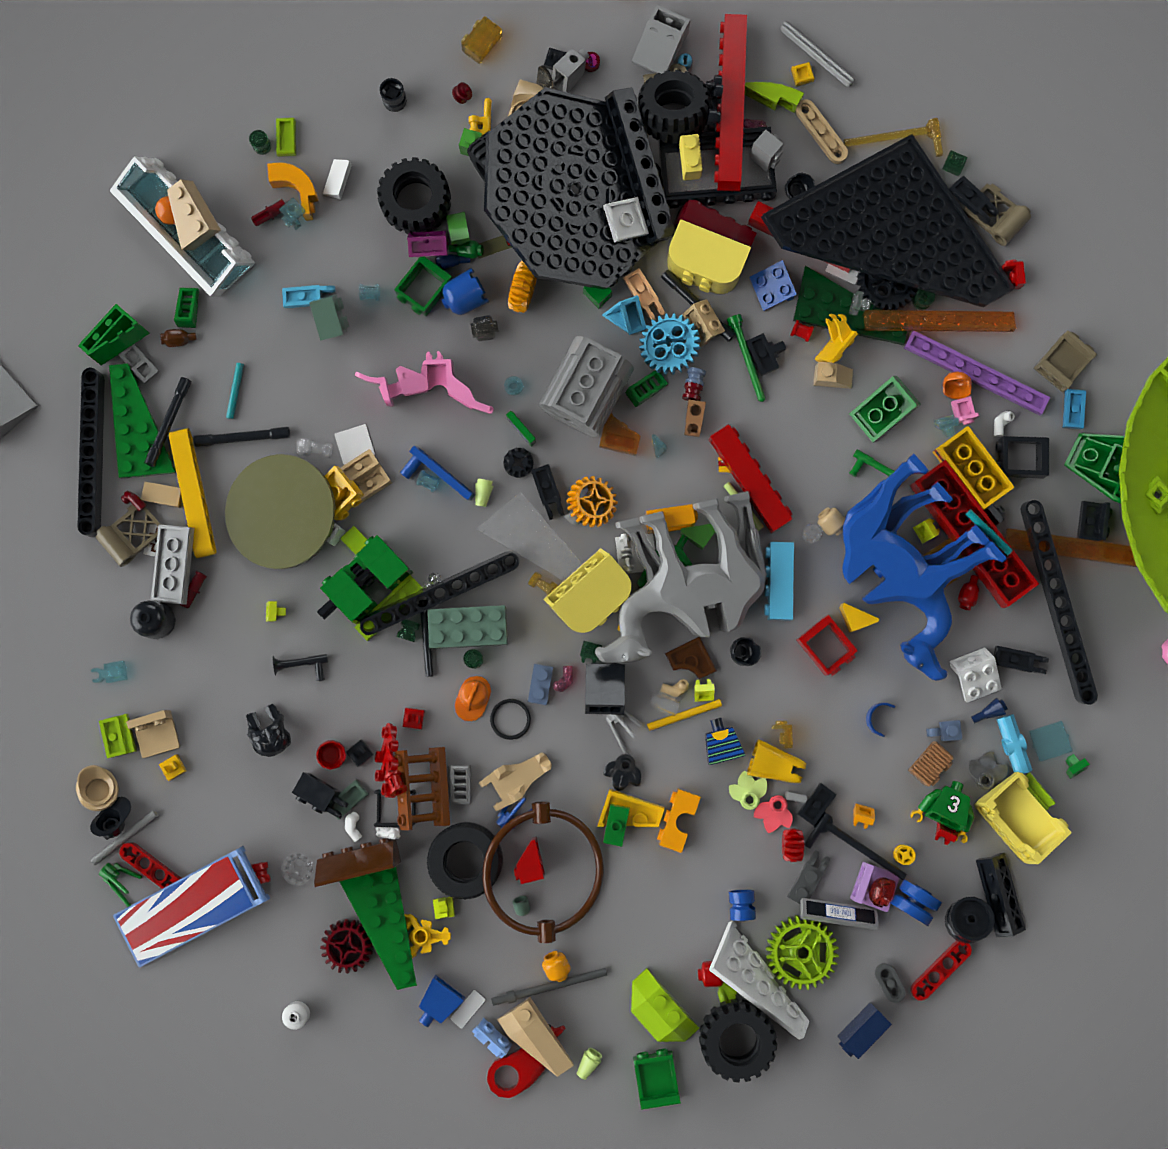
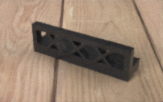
M1005 853L977 859L976 864L986 901L994 913L996 937H1011L1023 932L1026 928ZM997 860L1000 861V865H1001V868H1000V869H999V865H998V861H997Z

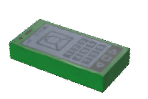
M513 411L506 414L507 420L532 447L536 443V438Z

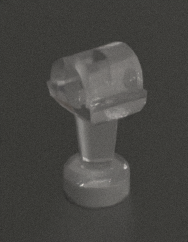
M298 438L296 454L309 456L312 453H323L324 457L331 458L333 443H325L322 446L314 444V440Z

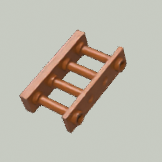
M445 747L429 748V754L408 756L407 750L394 752L395 758L399 762L398 770L402 773L401 779L403 784L407 786V791L397 796L399 814L397 822L399 829L413 830L412 823L433 821L434 826H449L450 811ZM430 763V774L409 776L408 764ZM431 782V793L410 795V783ZM432 801V813L411 814V803Z

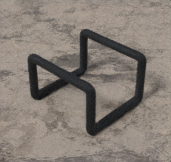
M412 789L410 794L416 795V791ZM375 790L374 793L377 794V822L374 823V826L399 827L398 823H380L381 790ZM412 803V815H415L416 803Z

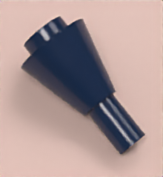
M447 254L436 256L435 262L438 267L446 270L459 264L471 263V259Z
M995 698L981 712L971 716L975 724L985 718L1006 715L1005 711L1008 708L1003 699L998 700V698Z

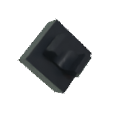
M549 47L544 68L553 70V66L567 52Z
M992 504L984 509V512L995 526L1004 520L1001 514L1005 510L1001 505L996 508Z
M362 739L346 751L357 767L374 755Z

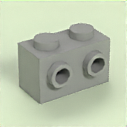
M765 130L753 143L749 158L766 172L770 168L774 169L780 162L779 158L783 153L781 151L783 147L781 139L777 135H772Z

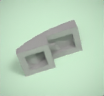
M135 344L119 354L126 364H130L131 370L143 383H146L158 372V369Z

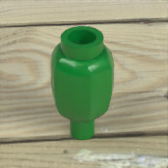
M470 240L462 245H449V252H455L462 257L476 259L478 256L483 255L484 247L477 241Z

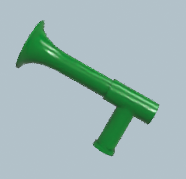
M857 449L853 457L858 460L849 474L857 477L864 463L887 476H890L894 470Z

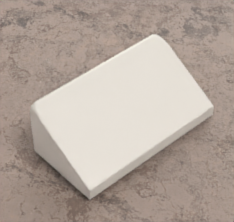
M333 160L323 195L341 200L352 167L350 161Z

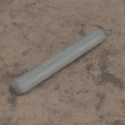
M787 21L781 26V32L846 87H850L853 84L855 78L794 26Z

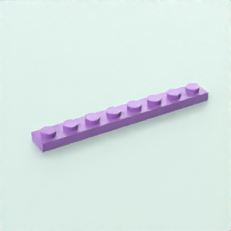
M914 330L904 346V349L950 372L959 371L968 374L973 383L1038 415L1043 414L1050 399L1049 396Z

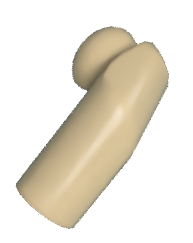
M681 679L673 686L663 683L660 692L679 697L688 690L689 683L685 679Z

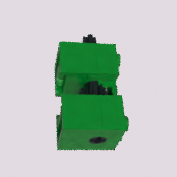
M378 535L375 537L371 536L364 543L366 546L356 554L350 564L345 565L332 577L328 576L323 580V585L320 589L330 600L317 613L325 620L339 608L352 623L358 624L363 616L369 614L378 605L364 590L375 582L374 579L376 577L387 589L389 588L393 591L414 572Z

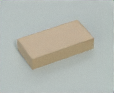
M144 482L141 500L180 508L182 497L178 487Z

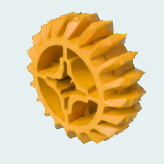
M523 261L518 264L512 280L508 307L515 312L525 313L531 303L537 278H535Z
M591 476L589 479L588 477H584L582 480L579 479L576 481V484L571 486L572 491H569L567 494L570 498L566 501L571 505L568 506L567 510H573L571 517L576 515L578 517L576 522L582 520L583 526L589 523L590 528H593L595 525L600 527L602 523H608V519L614 517L613 513L617 510L614 506L618 504V501L613 500V498L617 494L611 493L613 487H607L608 481L602 483V478L596 480L594 476ZM588 488L586 496L580 498L581 490ZM604 506L603 513L596 515L598 507Z

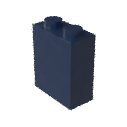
M870 1002L838 1035V1038L841 1040L839 1045L850 1057L854 1055L859 1059L892 1024Z

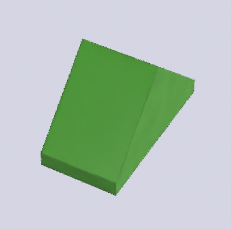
M711 524L680 529V535L688 537V540L701 550L704 549L715 533Z

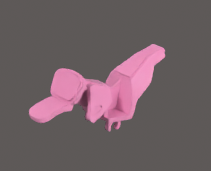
M437 351L436 359H432L433 356L430 352L426 353V360L423 361L421 373L402 366L396 368L399 381L394 384L388 385L385 377L375 378L355 372L356 377L366 382L380 385L379 389L386 405L390 407L394 406L393 399L399 396H413L426 393L434 386L442 385L448 390V395L469 409L493 414L494 412L492 406L475 401L470 389L455 378L453 361L451 359H443L439 351Z

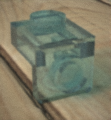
M291 198L279 210L283 215L282 221L288 227L292 226L297 230L301 226L298 218L305 213V210L294 198Z

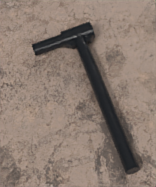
M826 812L822 814L814 825L813 831L804 844L811 849L820 833L829 831L901 880H904L907 875L832 824V816Z

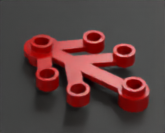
M387 723L382 728L381 736L384 738L381 751H376L375 762L382 763L381 770H376L375 781L379 782L384 781L385 772L387 774L398 770L399 766L398 759L393 754V752H397L399 742L396 740L397 727L391 723ZM388 782L383 783L381 794L385 795L386 798H395L390 795L391 789Z

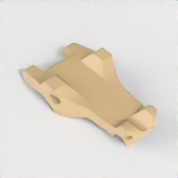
M539 753L520 764L502 765L480 781L479 784L481 787H484L490 782L492 783L502 800L493 806L495 811H498L522 799L532 782L551 770L552 763L546 754Z

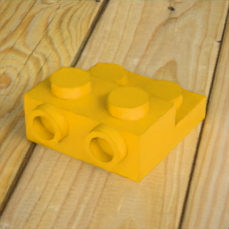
M333 466L325 477L332 488L335 498L336 510L334 520H344L349 516L348 511L352 507L354 508L361 504V498L364 494L354 481L346 477L339 466Z

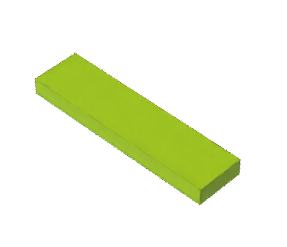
M409 575L371 612L424 588ZM406 604L401 605L399 607V611H401L406 606ZM387 612L381 616L383 621H389L392 618V615ZM366 621L363 624V627L366 629H371L374 626L372 621ZM360 622L354 627L367 641L377 634L365 635L360 629Z

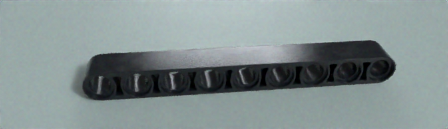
M91 367L86 368L81 375L77 527L81 534L88 537H96L97 530L101 528L105 379L103 374ZM96 374V379L90 382L91 376ZM96 393L95 398L90 400V395ZM95 411V416L89 419L90 413ZM95 430L94 436L89 438L90 431ZM94 448V454L88 456L89 450ZM93 467V473L88 475L89 468ZM93 486L92 493L88 494V488ZM92 504V511L87 513V507ZM91 523L92 529L91 531L87 532L86 527L88 524Z
M511 551L501 553L363 616L360 620V629L365 635L375 634L515 570L519 566V558ZM509 556L514 557L512 565L505 564V559ZM491 564L497 565V570L494 573H488L487 571ZM473 572H478L480 575L477 581L470 580V575ZM456 580L462 581V586L459 589L452 588V584ZM438 588H442L445 590V593L442 597H436L434 595L435 591ZM421 596L427 598V602L424 605L417 604V599ZM403 604L410 607L406 613L399 611V607ZM390 613L392 618L389 621H383L381 619L382 614ZM366 621H372L374 626L371 629H366L363 627V624Z

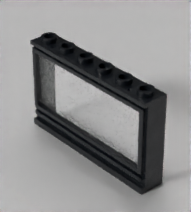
M771 127L743 129L742 182L740 191L717 190V183H714V172L718 171V166H715V154H719V149H715L716 137H719V132L706 131L698 134L703 171L701 178L695 180H683L679 143L673 144V142L669 141L664 143L659 139L662 187L664 188V195L669 208H678L681 205H685L689 200H697L702 204L711 206L720 202L725 204H733L735 201L749 203L758 199L770 201L775 198L777 193L775 168H770L766 172L749 158L753 143L765 130L771 133Z

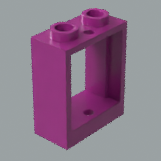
M446 230L411 232L408 234L409 257L447 255Z

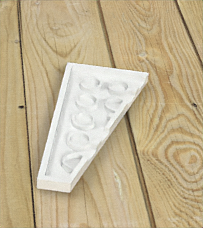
M733 920L728 922L709 971L797 1039L804 1038L809 1020L795 1002H791L785 994V988L782 985H778L774 979L775 975L757 951H753L747 944L748 939L744 935L741 936L736 929L737 925Z

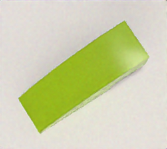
M746 82L744 95L774 111L780 105L795 113L804 93L782 84Z

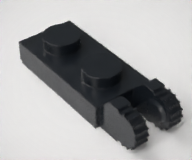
M962 176L949 188L951 193L973 214L977 215L984 224H988L991 221L990 217L982 210L984 207L995 217L999 214L998 208L990 202V199L965 176Z
M549 464L532 469L531 473L549 520L553 519V513L549 505L555 502L560 516L565 515Z
M995 646L994 657L997 666L1029 673L1046 674L1047 670L1033 667L1034 660L1048 663L1049 658L1038 656L1031 652Z

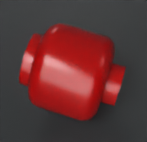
M704 961L701 969H698V980L703 981V985L707 988L721 987L724 981L709 971L712 961Z

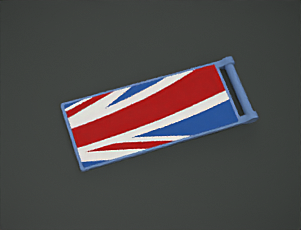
M244 846L113 915L138 967H142L270 899L245 854ZM238 856L258 896L256 900H254L233 859Z

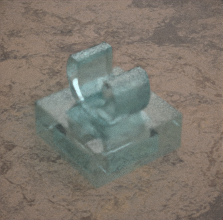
M950 415L935 419L934 424L936 428L942 430L944 436L949 437L955 435L953 427L959 425L958 417Z

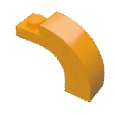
M268 163V178L272 188L290 187L297 190L301 197L303 217L306 221L313 220V213H315L314 202L319 201L310 178L294 165Z

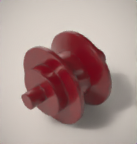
M460 82L452 89V95L458 103L464 104L472 98V90L468 84Z

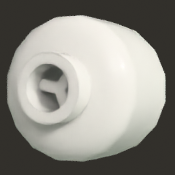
M301 1001L290 1003L282 1013L284 1025L292 1030L302 1028L310 1018L309 1007Z

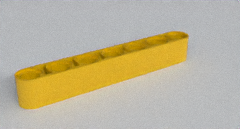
M189 428L169 432V440L187 525L190 528H194L192 547L196 558L214 555L217 553L191 431Z

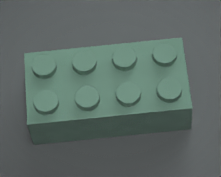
M505 605L427 609L430 649L508 645Z

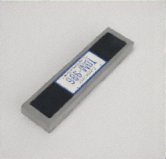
M808 898L800 900L801 919L877 930L879 927L878 910L875 908Z

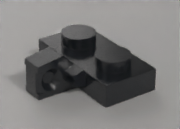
M764 333L746 341L761 376L779 369L776 358L779 357L778 353L786 350L783 341L777 344H773L772 341L768 343Z

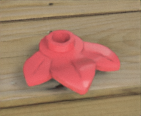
M780 795L771 797L769 802L760 803L754 811L755 818L763 819L764 827L768 833L774 832L780 825L790 828L793 821L792 813L787 809V800ZM777 801L781 803V807L779 809H776L774 807V804Z

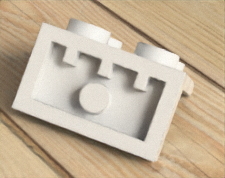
M986 648L949 661L951 668L959 676L964 700L967 703L1002 689L995 657Z

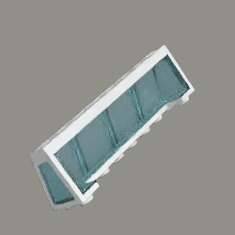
M134 156L110 189V192L209 296H221L254 266L255 262L251 259L250 253L243 250L238 245L239 242L229 236L226 228L219 223L217 224L221 231L194 251L181 250L176 225L162 223L155 212L156 203L159 199L168 196L167 189L178 182L176 176L163 167L164 164L157 158Z

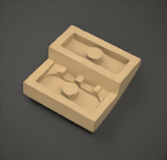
M370 449L340 468L346 477L354 481L363 492L362 502L392 484Z

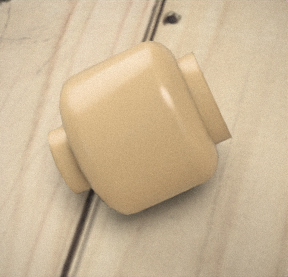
M827 507L818 515L817 524L828 536L834 534L838 536L843 532L845 517L838 509Z

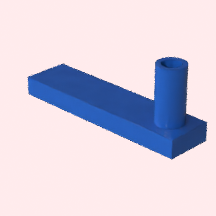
M417 446L411 448L409 452L413 456L400 471L404 477L409 479L421 463H423L467 500L473 499L475 494L423 450Z

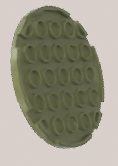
M276 454L266 456L248 465L233 482L225 506L227 530L235 547L251 562L272 569L297 567L316 556L322 550L328 537H330L335 523V498L326 477L311 463L292 455Z

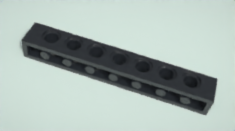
M632 87L613 90L604 98L634 198L638 197L649 232L646 235L648 244L668 240L674 236L675 225L672 222L670 208L666 202L664 188L660 182L659 171L654 162L648 134L643 125L637 97Z

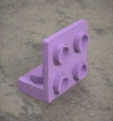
M862 862L850 899L857 903H863L888 912L899 878L888 870Z

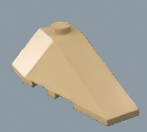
M531 997L497 1019L510 1039L557 1077L574 1066Z

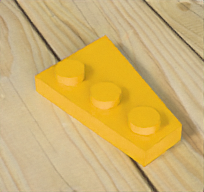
M609 789L597 827L606 826L610 804L630 807L626 826L659 827L665 807Z

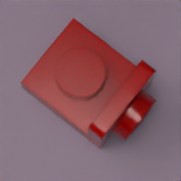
M1015 259L1005 261L1001 266L1004 272L1011 271L1009 274L1010 281L1015 289H1021L1026 284L1024 262H1017Z

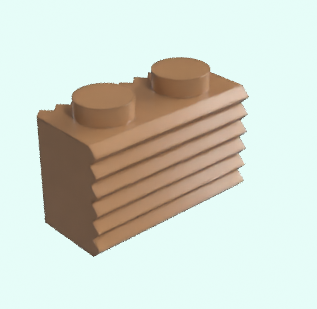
M933 741L908 771L923 785L928 787L930 785L934 786L940 779L939 774L943 770L947 771L952 766L954 757L938 742Z

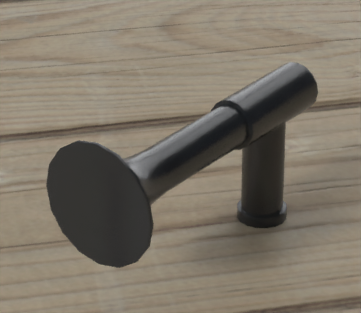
M327 654L293 660H278L273 656L275 676L278 671L284 668L315 665L316 681L325 680L322 663H328Z

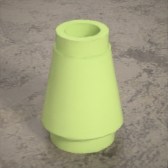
M478 478L477 483H475V505L487 506L494 487L492 486L493 481Z
M588 1048L587 1051H584L576 1074L581 1079L586 1080L601 1063L602 1055L597 1050Z

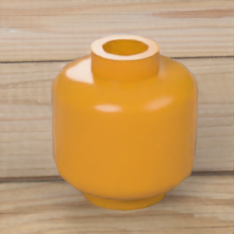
M552 951L545 955L542 962V968L550 981L562 982L567 979L571 966L563 953Z

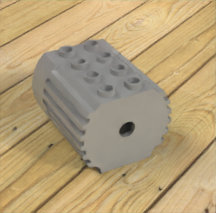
M576 336L545 392L539 407L551 417L591 437H598L628 382L634 367L622 355L589 338Z

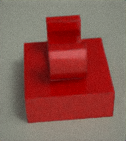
M405 708L402 727L422 730L425 710Z
M937 822L935 840L937 841L939 837L945 838V845H948L950 841L954 843L958 838V832Z

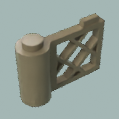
M987 183L980 191L983 194L988 191L993 195V200H990V202L996 208H998L997 204H1005L1009 209L1006 212H999L996 217L991 215V213H986L989 217H995L996 223L992 227L984 224L967 207L963 211L971 220L990 233L998 244L1006 246L1031 219V211L1024 205H1015L1000 193V188L993 183L991 185Z
M130 505L127 508L128 512L111 526H102L96 532L98 542L120 567L130 563L139 552L157 539L158 531L155 534H147V525L155 524L158 526L161 524L146 507L143 509L146 513L145 521L134 520L135 513L138 510L133 505ZM123 522L131 523L129 533L121 532L117 527ZM134 523L144 524L143 534L133 533ZM132 536L143 537L142 544L135 549L132 545Z

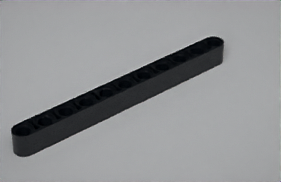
M1037 500L1027 501L1021 506V515L1073 694L1079 703L1092 705L1097 701L1098 694L1044 508ZM1030 504H1032L1035 507L1034 514H1031L1028 511V507ZM1035 523H1038L1041 527L1039 533L1034 531ZM1041 541L1046 544L1045 551H1041L1039 548ZM1046 560L1051 562L1050 570H1047L1044 566ZM1053 578L1057 582V586L1054 589L1050 586V581ZM1058 597L1062 599L1060 607H1057L1055 604ZM1063 616H1066L1068 619V622L1065 626L1061 624V618ZM1069 634L1073 637V642L1070 645L1066 642ZM1074 653L1078 655V661L1076 663H1073L1072 661V655ZM1079 672H1082L1084 674V678L1081 682H1079L1077 679V675ZM1087 690L1089 698L1084 700L1083 693Z

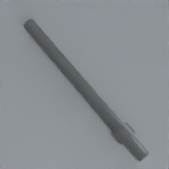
M606 968L568 977L562 982L553 981L516 992L514 990L508 991L505 995L491 998L492 1004L495 1006L506 1002L509 1004L517 1002V999L607 976Z

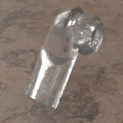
M430 573L423 582V589L440 582L441 575L439 573Z

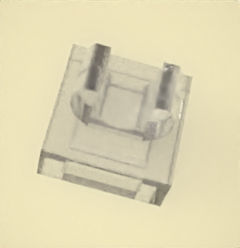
M856 290L852 298L849 314L857 315L859 310L868 311L871 301L862 299L864 292Z

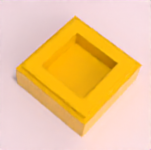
M810 62L791 67L796 86L814 82L815 78Z

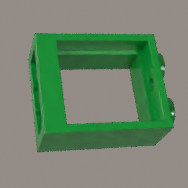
M425 256L419 257L394 289L397 295L396 298L403 304L407 302L411 305V309L416 314L421 315L422 313L427 317L443 296V287L448 281L452 280V276ZM422 269L442 282V285L425 307L404 293Z

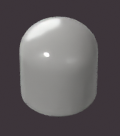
M566 509L565 515H563L564 518L572 525L579 524L580 522H576L578 518L576 515L571 517L573 510Z

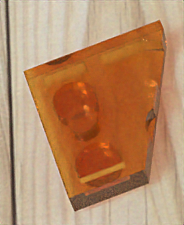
M611 413L604 425L599 448L636 456L641 436L629 429L624 422L619 421Z

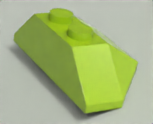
M647 968L632 981L631 1012L657 1042H685L700 1028Z

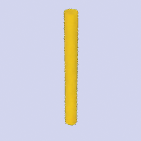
M718 699L647 723L649 731L721 707L722 703Z

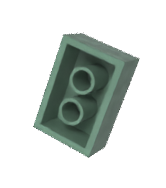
M337 294L309 302L320 341L341 336L347 332L349 322L347 316L343 317L342 314L344 305L341 297L338 298Z

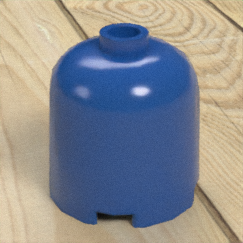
M472 268L444 285L442 303L446 310L450 308L453 313L464 315L489 303L488 297L484 298L483 296L486 292L478 277L472 276V273H474Z

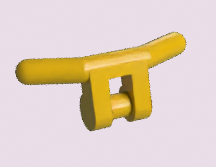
M490 98L484 100L483 117L476 115L468 117L470 130L480 132L482 136L491 131L492 100ZM478 125H483V129H478Z

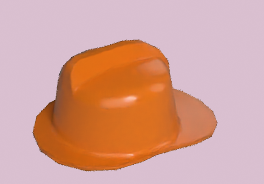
M473 676L466 679L462 684L455 701V710L457 715L464 721H475L484 713L491 695V687L486 679L480 676Z

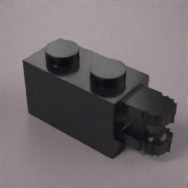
M307 772L302 773L292 791L297 796L296 800L303 804L308 802L313 805L312 809L320 814L328 812L340 819L342 813L332 808L335 802L346 808L349 803L338 797L341 791Z

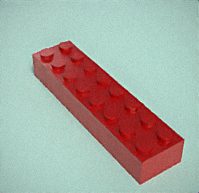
M946 460L910 485L915 494L931 489L935 483L939 482L953 498L950 503L935 501L924 505L953 542L975 526L965 515L971 509L1012 548ZM972 543L963 549L961 554L963 557H966L985 546ZM998 547L1007 558L1004 563L996 560H987L978 564L972 570L1000 607L1006 608L1038 586L1039 583L1014 550L1009 555H1006Z

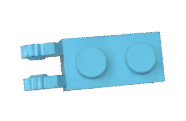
M320 285L282 288L283 307L310 306L309 302L321 298V293L336 292L335 286Z

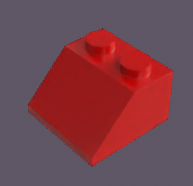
M537 836L531 839L514 868L515 878L520 880L521 884L541 880L545 877Z

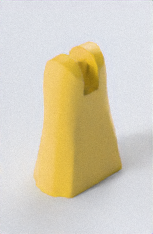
M760 739L757 740L752 756L755 757L754 759L751 758L747 769L748 776L789 783L802 782L803 777L791 772L793 766L806 769L807 764L803 760Z

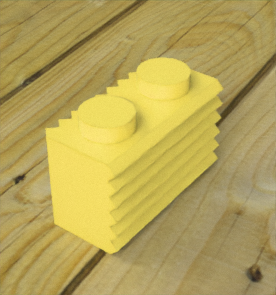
M698 134L680 136L679 149L683 180L700 179L702 176V157Z

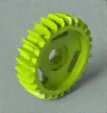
M795 915V921L788 917L787 924L781 921L783 927L775 926V929L778 931L777 933L770 932L774 938L773 940L767 939L771 947H766V950L771 952V954H767L766 958L772 959L768 966H775L771 972L773 974L779 972L776 978L780 980L784 977V985L790 981L791 988H794L795 984H797L798 989L801 990L802 984H804L806 989L809 990V984L811 983L817 988L816 981L824 984L822 977L830 979L827 972H835L831 965H838L833 958L839 957L837 953H834V950H838L839 947L833 945L837 941L836 938H830L833 932H825L828 928L826 924L820 927L822 922L817 921L814 923L812 920H800L798 915ZM800 927L802 932L784 941L783 936L787 932ZM820 943H826L825 962H820ZM802 947L808 949V956L806 958H799L797 955L798 950ZM787 963L801 972L800 976L796 977L782 968L783 965Z

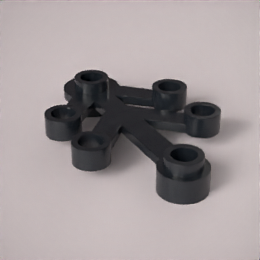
M715 75L714 79L706 81L705 84L710 93V109L707 115L708 131H715L716 123L719 124L721 112H717L715 99L717 96L722 97L723 85H721V75Z

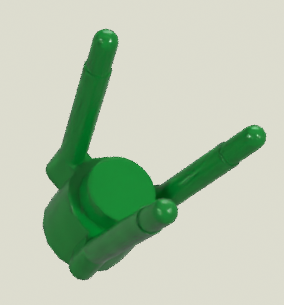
M107 863L100 870L99 876L103 878V881L111 887L127 907L131 906L124 895L118 890L119 888L125 894L129 893L117 881L120 876L118 871L142 879V875L128 870L118 863L114 865Z

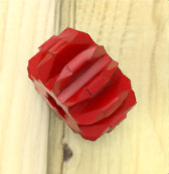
M787 829L783 831L782 854L785 861L797 862L803 860L805 843L801 830Z

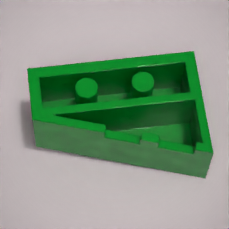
M115 304L80 342L78 347L102 366L149 335L150 332L120 306Z

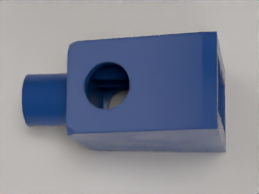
M435 975L419 1005V1008L424 1011L419 1021L426 1027H429L434 1019L442 1023L462 1004L465 996Z

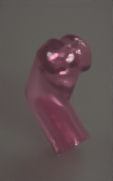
M745 118L743 127L758 128L767 127L762 119L751 120Z
M563 666V677L553 683L555 691L563 692L573 683L572 666Z

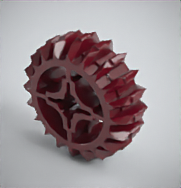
M349 919L344 920V925L341 920H338L336 922L337 927L331 924V931L326 930L324 932L327 937L321 938V941L326 943L320 946V949L326 950L322 957L328 956L329 959L325 963L329 964L332 962V970L339 966V973L343 971V968H345L346 974L350 973L351 968L354 972H357L358 966L360 968L365 966L363 961H370L367 955H372L373 951L368 948L373 947V944L368 942L370 938L366 936V931L361 929L363 927L362 923L357 927L355 919L352 920L351 925H349ZM348 930L345 939H333L336 933ZM355 934L359 936L362 942V947L360 946V944H357L355 942ZM348 941L351 945V948H349L346 952L345 947H343V944H345ZM332 945L340 951V959L335 955ZM350 953H361L358 959L346 961Z

